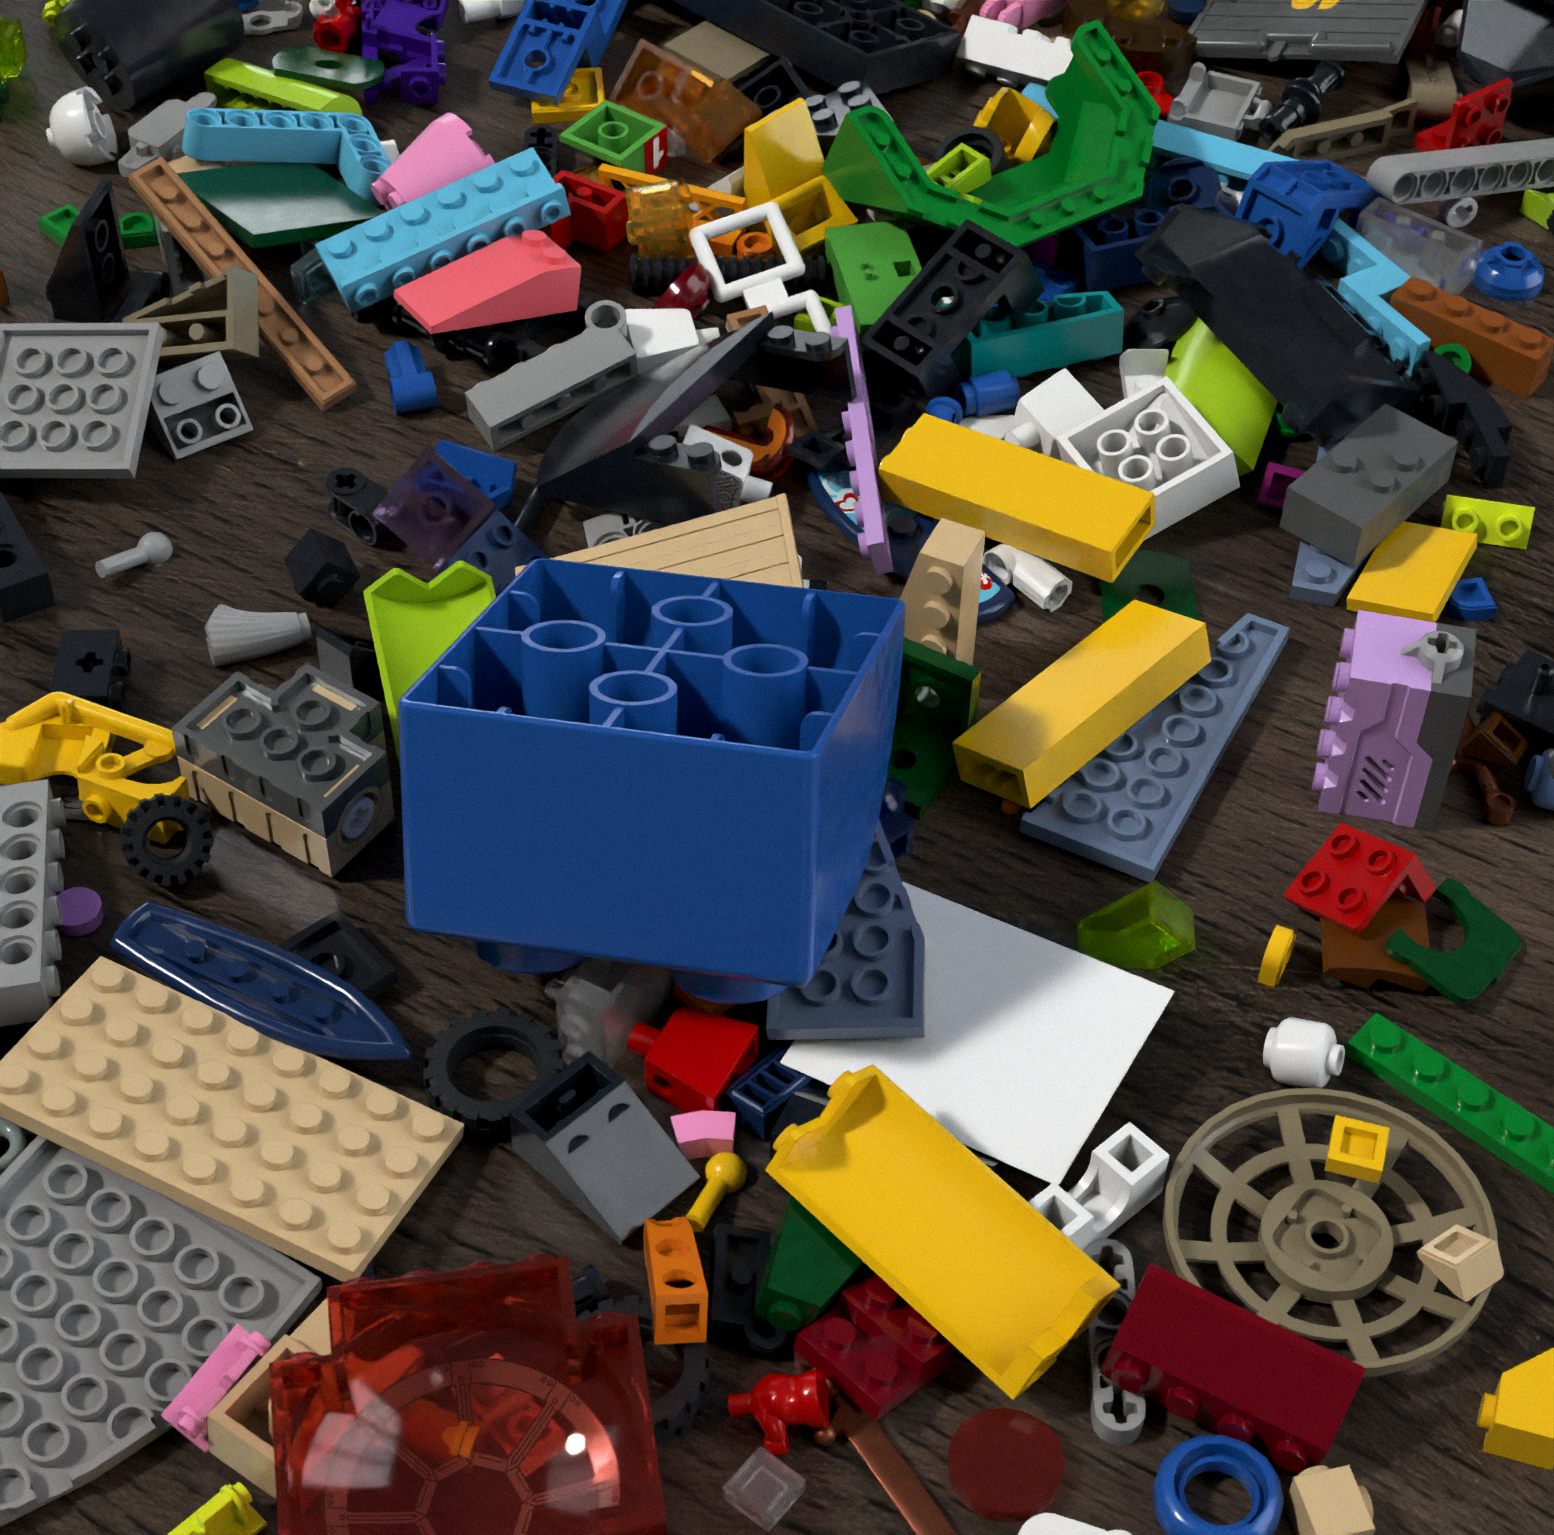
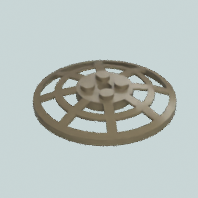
M1293 1088L1257 1094L1228 1106L1208 1119L1187 1140L1174 1161L1164 1195L1163 1228L1167 1251L1177 1276L1202 1288L1189 1269L1187 1262L1217 1264L1232 1291L1248 1308L1257 1313L1256 1315L1303 1337L1330 1342H1347L1355 1359L1353 1362L1366 1368L1363 1377H1376L1407 1370L1438 1356L1456 1343L1476 1321L1492 1288L1491 1285L1465 1303L1435 1292L1434 1290L1439 1278L1425 1264L1418 1284L1388 1271L1393 1248L1420 1242L1424 1246L1456 1224L1466 1229H1472L1473 1232L1494 1240L1497 1244L1498 1233L1491 1205L1478 1178L1460 1154L1435 1131L1411 1115L1381 1101L1351 1092L1323 1088ZM1318 1114L1333 1117L1339 1115L1389 1127L1383 1172L1379 1184L1357 1179L1354 1185L1350 1187L1335 1181L1315 1180L1310 1162L1326 1163L1329 1145L1306 1144L1300 1115ZM1278 1117L1284 1146L1256 1155L1239 1166L1234 1173L1208 1152L1217 1142L1237 1129L1260 1120ZM1406 1145L1422 1154L1443 1174L1458 1194L1464 1208L1432 1216L1428 1206L1417 1191L1391 1169ZM1284 1165L1289 1166L1293 1184L1279 1191L1271 1200H1268L1248 1185L1252 1180L1267 1171ZM1194 1168L1220 1189L1211 1214V1242L1181 1240L1179 1235L1180 1201L1186 1182ZM1380 1185L1387 1188L1404 1205L1412 1216L1413 1222L1390 1226L1382 1210L1371 1200ZM1234 1201L1261 1220L1258 1242L1227 1241V1219ZM1319 1233L1329 1234L1338 1241L1340 1246L1333 1249L1322 1248L1312 1240L1311 1236ZM1264 1263L1269 1273L1281 1285L1266 1302L1246 1284L1236 1269L1235 1264ZM1376 1288L1405 1302L1389 1315L1363 1324L1354 1300L1366 1296ZM1301 1297L1315 1302L1329 1303L1332 1305L1340 1327L1312 1324L1287 1314ZM1421 1310L1454 1321L1442 1335L1429 1344L1402 1355L1380 1359L1371 1341L1372 1338L1380 1337L1399 1329L1413 1319Z

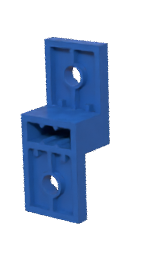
M526 0L488 79L491 90L558 106L576 68L598 67L629 0H595L596 2L592 6L581 5V3L587 0ZM537 60L545 62L538 68L528 67L530 63Z

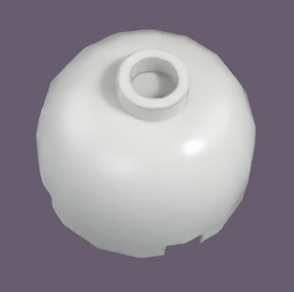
M88 86L65 94L55 103L50 113V128L46 129L49 144L55 151L59 150L73 164L87 167L114 161L116 158L109 153L118 152L116 134L109 114L101 115L96 104L103 102L99 95Z

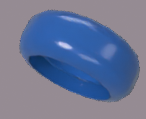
M1198 1435L1177 1444L1161 1461L1152 1489L1155 1517L1166 1535H1275L1284 1507L1280 1478L1269 1460L1250 1444L1226 1435ZM1203 1472H1222L1233 1476L1243 1484L1248 1492L1252 1510L1242 1521L1232 1525H1215L1203 1521L1192 1512L1187 1504L1184 1494L1185 1485L1192 1477Z

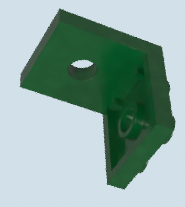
M905 637L903 641L896 721L882 804L920 820L958 770L952 742L976 724L981 670ZM931 689L935 691L938 696L932 694ZM902 761L911 764L912 767L897 769L891 766V764Z

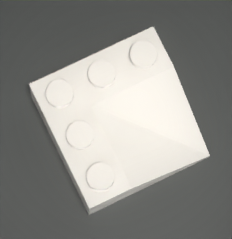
M1167 376L1055 437L1062 461L1154 493L1156 525L1145 540L1240 487L1234 452Z

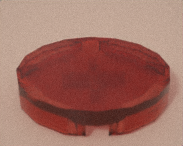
M1003 1407L981 1411L962 1423L951 1439L947 1466L951 1488L965 1507L985 1519L1000 1521V1517L1007 1519L1015 1518L1016 1522L1028 1520L1050 1506L1060 1491L1065 1460L1059 1440L1044 1422L1025 1411Z

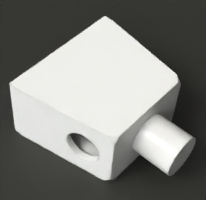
M625 309L628 330L626 340L637 354L638 374L720 336L718 327L695 330L691 313L687 309Z
M1064 368L1020 398L1015 411L1013 429L1005 433V441L1061 460L1055 437L1104 411V409L1071 373Z

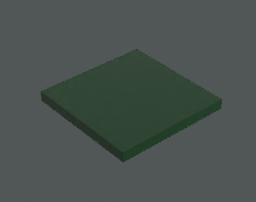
M264 162L177 173L220 225L253 249L330 238L385 213L312 163Z

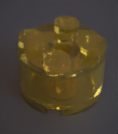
M683 178L626 188V202L632 214V220L626 222V232L630 244H638L640 258H643L644 255H649L650 258H656V255H662V258L674 255L675 259H681V255H687V258L696 254L689 239V232L692 228L699 226L697 216L692 217L688 204H693L694 201L688 184Z

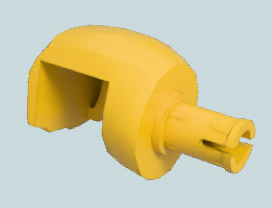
M1004 87L994 97L989 98L985 107L977 115L973 126L987 128L998 135L1009 160V169L1049 154L1053 139V132L1051 130L1056 122V118L1045 108L1012 88Z

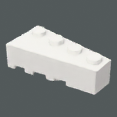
M971 15L956 57L965 65L964 70L982 78L985 77L986 73L998 76V82L1012 88H1017L1018 84L1027 86L1029 82L1046 87L1053 77L1066 71L1074 55L1070 49V39L1057 36L1055 43H1052L1049 37L1041 34L1039 31L1024 29L1021 35L1017 34L1018 29L1011 24Z

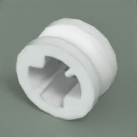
M1472 197L1440 200L1437 209L1438 213L1450 227L1457 228L1465 226L1473 220L1477 214L1478 205Z

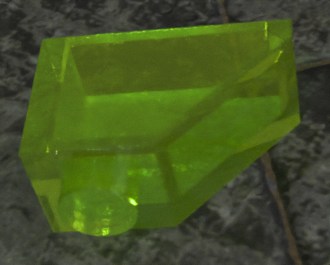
M1155 880L1079 920L1078 949L1082 948L1087 956L1114 967L1157 969L1196 949L1194 910Z

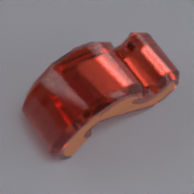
M778 403L774 405L763 441L709 425L702 428L751 450L754 456L749 476L772 482L785 474L794 459V456L786 453L787 446L797 440L794 422L788 409Z

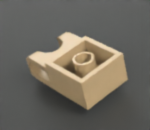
M332 1294L327 1297L290 1336L285 1334L207 1415L209 1452L298 1516L323 1491L326 1472L334 1450L356 1415L389 1385L406 1375L424 1368L426 1354L406 1340L396 1341L378 1355L361 1356L350 1352L345 1346L354 1334V1309L356 1306L338 1294Z

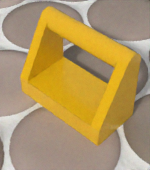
M820 175L768 201L777 203L781 212L818 195L826 221L798 235H795L787 224L802 259H805V255H811L812 259L824 253L825 228L855 225L858 222L857 218L846 203L841 200L832 184L824 175ZM765 220L764 223L776 256L780 259V256L783 254L768 220Z

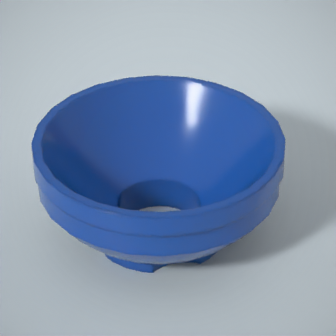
M1505 242L1503 245L1485 250L1475 259L1471 271L1472 282L1482 293L1498 300L1516 302L1531 299L1539 294L1543 287L1545 275L1543 265L1533 252L1525 249L1517 242Z

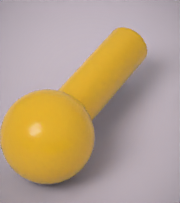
M720 1152L711 1157L705 1167V1180L707 1184L686 1215L689 1225H692L694 1232H701L705 1228L725 1194L736 1192L745 1184L747 1167L742 1158L737 1154Z

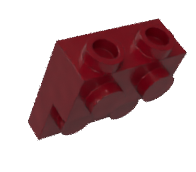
M872 1271L840 1293L835 1309L797 1334L793 1349L814 1368L821 1369L830 1382L877 1421L947 1370L956 1347L882 1278Z

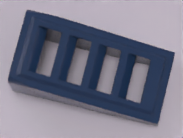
M786 1041L738 1078L722 1094L723 1112H736V1124L763 1141L770 1136L791 1094L811 1085L815 1086L819 1082L815 1078L804 1073L799 1074L780 1063L791 1046ZM778 1072L792 1082L788 1085L773 1075ZM767 1084L779 1091V1093L775 1095L763 1086ZM756 1095L767 1103L762 1105L752 1098Z

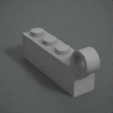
M601 300L593 303L585 313L586 329L581 334L561 344L552 345L538 356L526 362H519L508 371L490 380L481 381L465 392L469 418L493 452L589 404L606 391L638 375L637 354L626 340L628 333L626 312L619 303L611 300ZM605 320L617 323L611 328H599L596 326L597 323Z

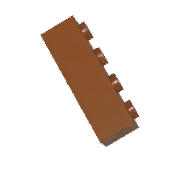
M1412 276L1391 296L1389 305L1431 339L1428 351L1434 352L1436 348L1447 343L1459 344L1466 348L1472 359L1470 374L1525 399L1546 379L1554 351L1553 338L1541 334L1536 329L1525 327L1507 319L1500 313L1491 312L1467 301L1463 297L1450 294L1432 286L1427 281L1418 280Z

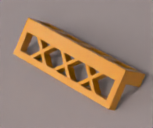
M604 163L598 168V183L610 187V179L620 181L629 191L627 193L629 233L694 249L689 239L690 230L723 218L715 209L716 207L723 206L735 209V213L746 210V198ZM646 188L656 190L665 201L662 203L654 202L643 190ZM682 197L692 199L700 207V210L697 212L688 210L679 199ZM746 227L709 239L708 243L713 254L731 258V255L736 253L737 240L746 234Z

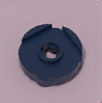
M1191 157L1178 158L1166 162L1159 167L1160 173L1155 175L1152 180L1151 177L1148 178L1143 189L1145 207L1162 214H1169L1170 206H1176L1179 203L1187 205L1220 203L1222 199V187L1217 172L1213 168L1211 170L1209 167L1204 166L1202 160ZM1187 189L1188 196L1174 198L1180 194V190Z

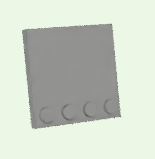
M0 323V478H135L164 337V331L160 323Z

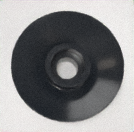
M1179 296L1151 299L1144 303L1141 309L1133 314L1123 327V342L1130 349H1155L1164 346L1185 334L1194 325L1198 316Z

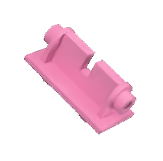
M236 1324L160 1416L206 1453L208 1451L207 1415L262 1359L272 1344L260 1333L253 1331L252 1334H249L240 1325Z

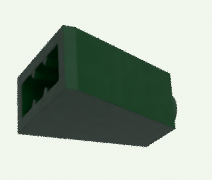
M790 1193L780 1212L752 1317L769 1322L776 1329L799 1333L823 1317L838 1301L840 1293L854 1284L869 1266Z

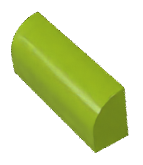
M234 58L223 59L204 72L207 91L215 94L217 108L336 112L362 115L358 102L351 96L305 81L275 76L271 70Z

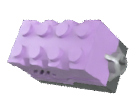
M1358 610L1354 629L1344 628L1339 657L1347 659L1346 662L1340 661V663H1336L1331 691L1339 693L1338 697H1328L1324 724L1331 726L1330 730L1321 729L1317 745L1316 757L1324 759V763H1316L1312 790L1320 792L1318 811L1354 815L1388 821L1395 825L1433 831L1471 701L1477 629Z

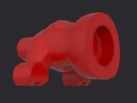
M336 0L335 6L340 12L334 14L331 18L322 14L313 24V39L318 47L324 50L344 53L349 47L350 41L357 34L358 22L362 17L361 8L356 5L352 6V0Z
M821 1369L809 1370L799 1375L769 1373L757 1382L751 1392L729 1394L728 1409L730 1416L734 1418L753 1415L765 1433L764 1449L768 1458L789 1456L787 1426L805 1424L813 1428H828L829 1392L825 1375Z

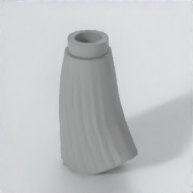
M221 604L215 608L204 626L208 637L206 642L214 667L279 653L303 643L304 640L311 639V630L306 612L299 614L296 612H248Z

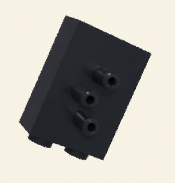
M1527 649L1516 664L1508 662L1499 677L1496 689L1488 688L1484 692L1477 705L1476 712L1481 714L1479 725L1495 711L1500 713L1529 741L1530 744L1522 755L1529 760L1534 755L1541 756L1545 750L1554 748V661Z

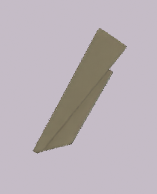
M1414 97L1377 111L1286 130L1267 151L1301 161L1327 159L1332 161L1387 148L1389 138L1412 133L1419 101Z

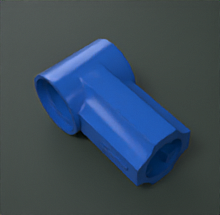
M408 340L393 342L392 347L384 352L395 414L437 408L433 376L431 371L426 372L419 347L413 346Z

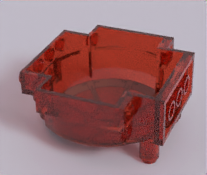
M536 1254L523 1259L522 1262L495 1265L490 1262H475L466 1265L462 1270L435 1273L431 1270L421 1269L410 1271L401 1278L378 1281L367 1277L349 1279L342 1285L327 1287L331 1354L320 1356L313 1352H299L289 1355L284 1361L269 1362L278 1535H667V1520L638 1314L623 1315L613 1311L602 1312L592 1316L589 1320L577 1322L569 1256L554 1257L549 1254Z

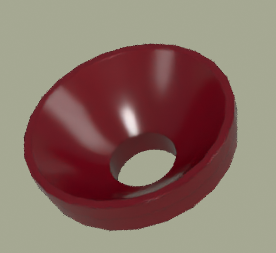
M700 262L693 263L669 286L653 309H687L691 313L692 320H694L710 302L708 271Z

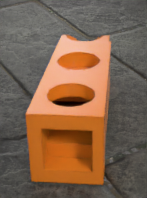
M687 1216L675 1217L667 1221L645 1218L643 1238L645 1267H647L653 1313L654 1345L706 1342L708 1290L692 1225H689Z

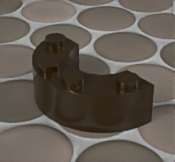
M1067 0L1062 23L1064 38L1072 40L1080 26L1099 19L1136 74L1144 71L1155 72L1163 77L1164 83L1174 80L1189 71L1198 38L1171 20L1153 26L1133 25L1117 18L1107 6L1109 0Z

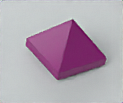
M1268 462L1257 503L1283 510L1287 487L1305 471Z

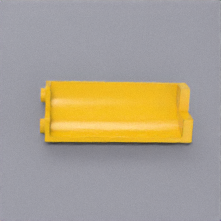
M874 1064L854 1073L845 1071L830 1086L827 1095L831 1100L820 1117L800 1126L793 1123L778 1136L773 1144L776 1154L765 1171L1004 1393L1014 1400L1056 1362V1356L1072 1339L1077 1340L1121 1285Z

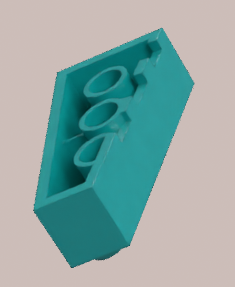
M1108 291L1054 295L1053 302L1047 303L1037 299L1019 321L1002 312L999 306H992L950 356L964 378L1001 369L1007 370L1010 376L1025 377L1038 371L1065 368L1069 364L1087 360H1101L1106 356L1122 353L1124 309ZM950 303L941 304V307H945Z

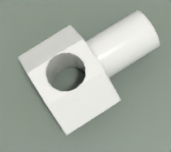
M458 0V9L464 24L493 17L500 20L520 15L526 0Z

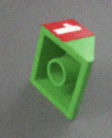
M607 100L601 102L559 135L561 143L601 164L604 163L649 175H655L668 164L667 125Z

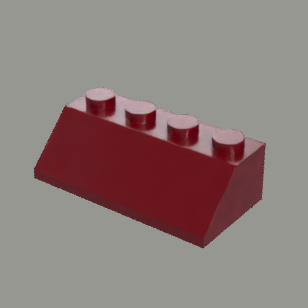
M1150 1263L1121 1321L1099 1370V1374L1111 1379L1118 1387L1125 1391L1145 1394L1146 1397L1164 1405L1172 1414L1180 1418L1192 1419L1219 1432L1220 1435H1226L1250 1444L1261 1454L1273 1459L1279 1467L1287 1471L1301 1473L1310 1467L1319 1466L1327 1454L1363 1379L1366 1368Z

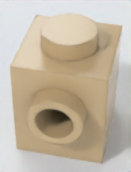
M1324 1465L1313 1466L1293 1477L1285 1508L1296 1535L1374 1534L1375 1526L1372 1521L1373 1506L1370 1495L1363 1485H1357L1350 1465L1332 1469Z

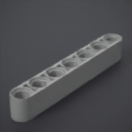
M1554 138L1384 156L1377 159L1371 165L1367 173L1366 182L1371 189L1397 205L1554 187Z

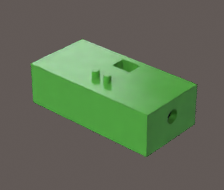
M902 219L825 228L824 259H826V274L836 302L847 306L851 305L861 339L919 274L922 267ZM861 344L862 352H866Z

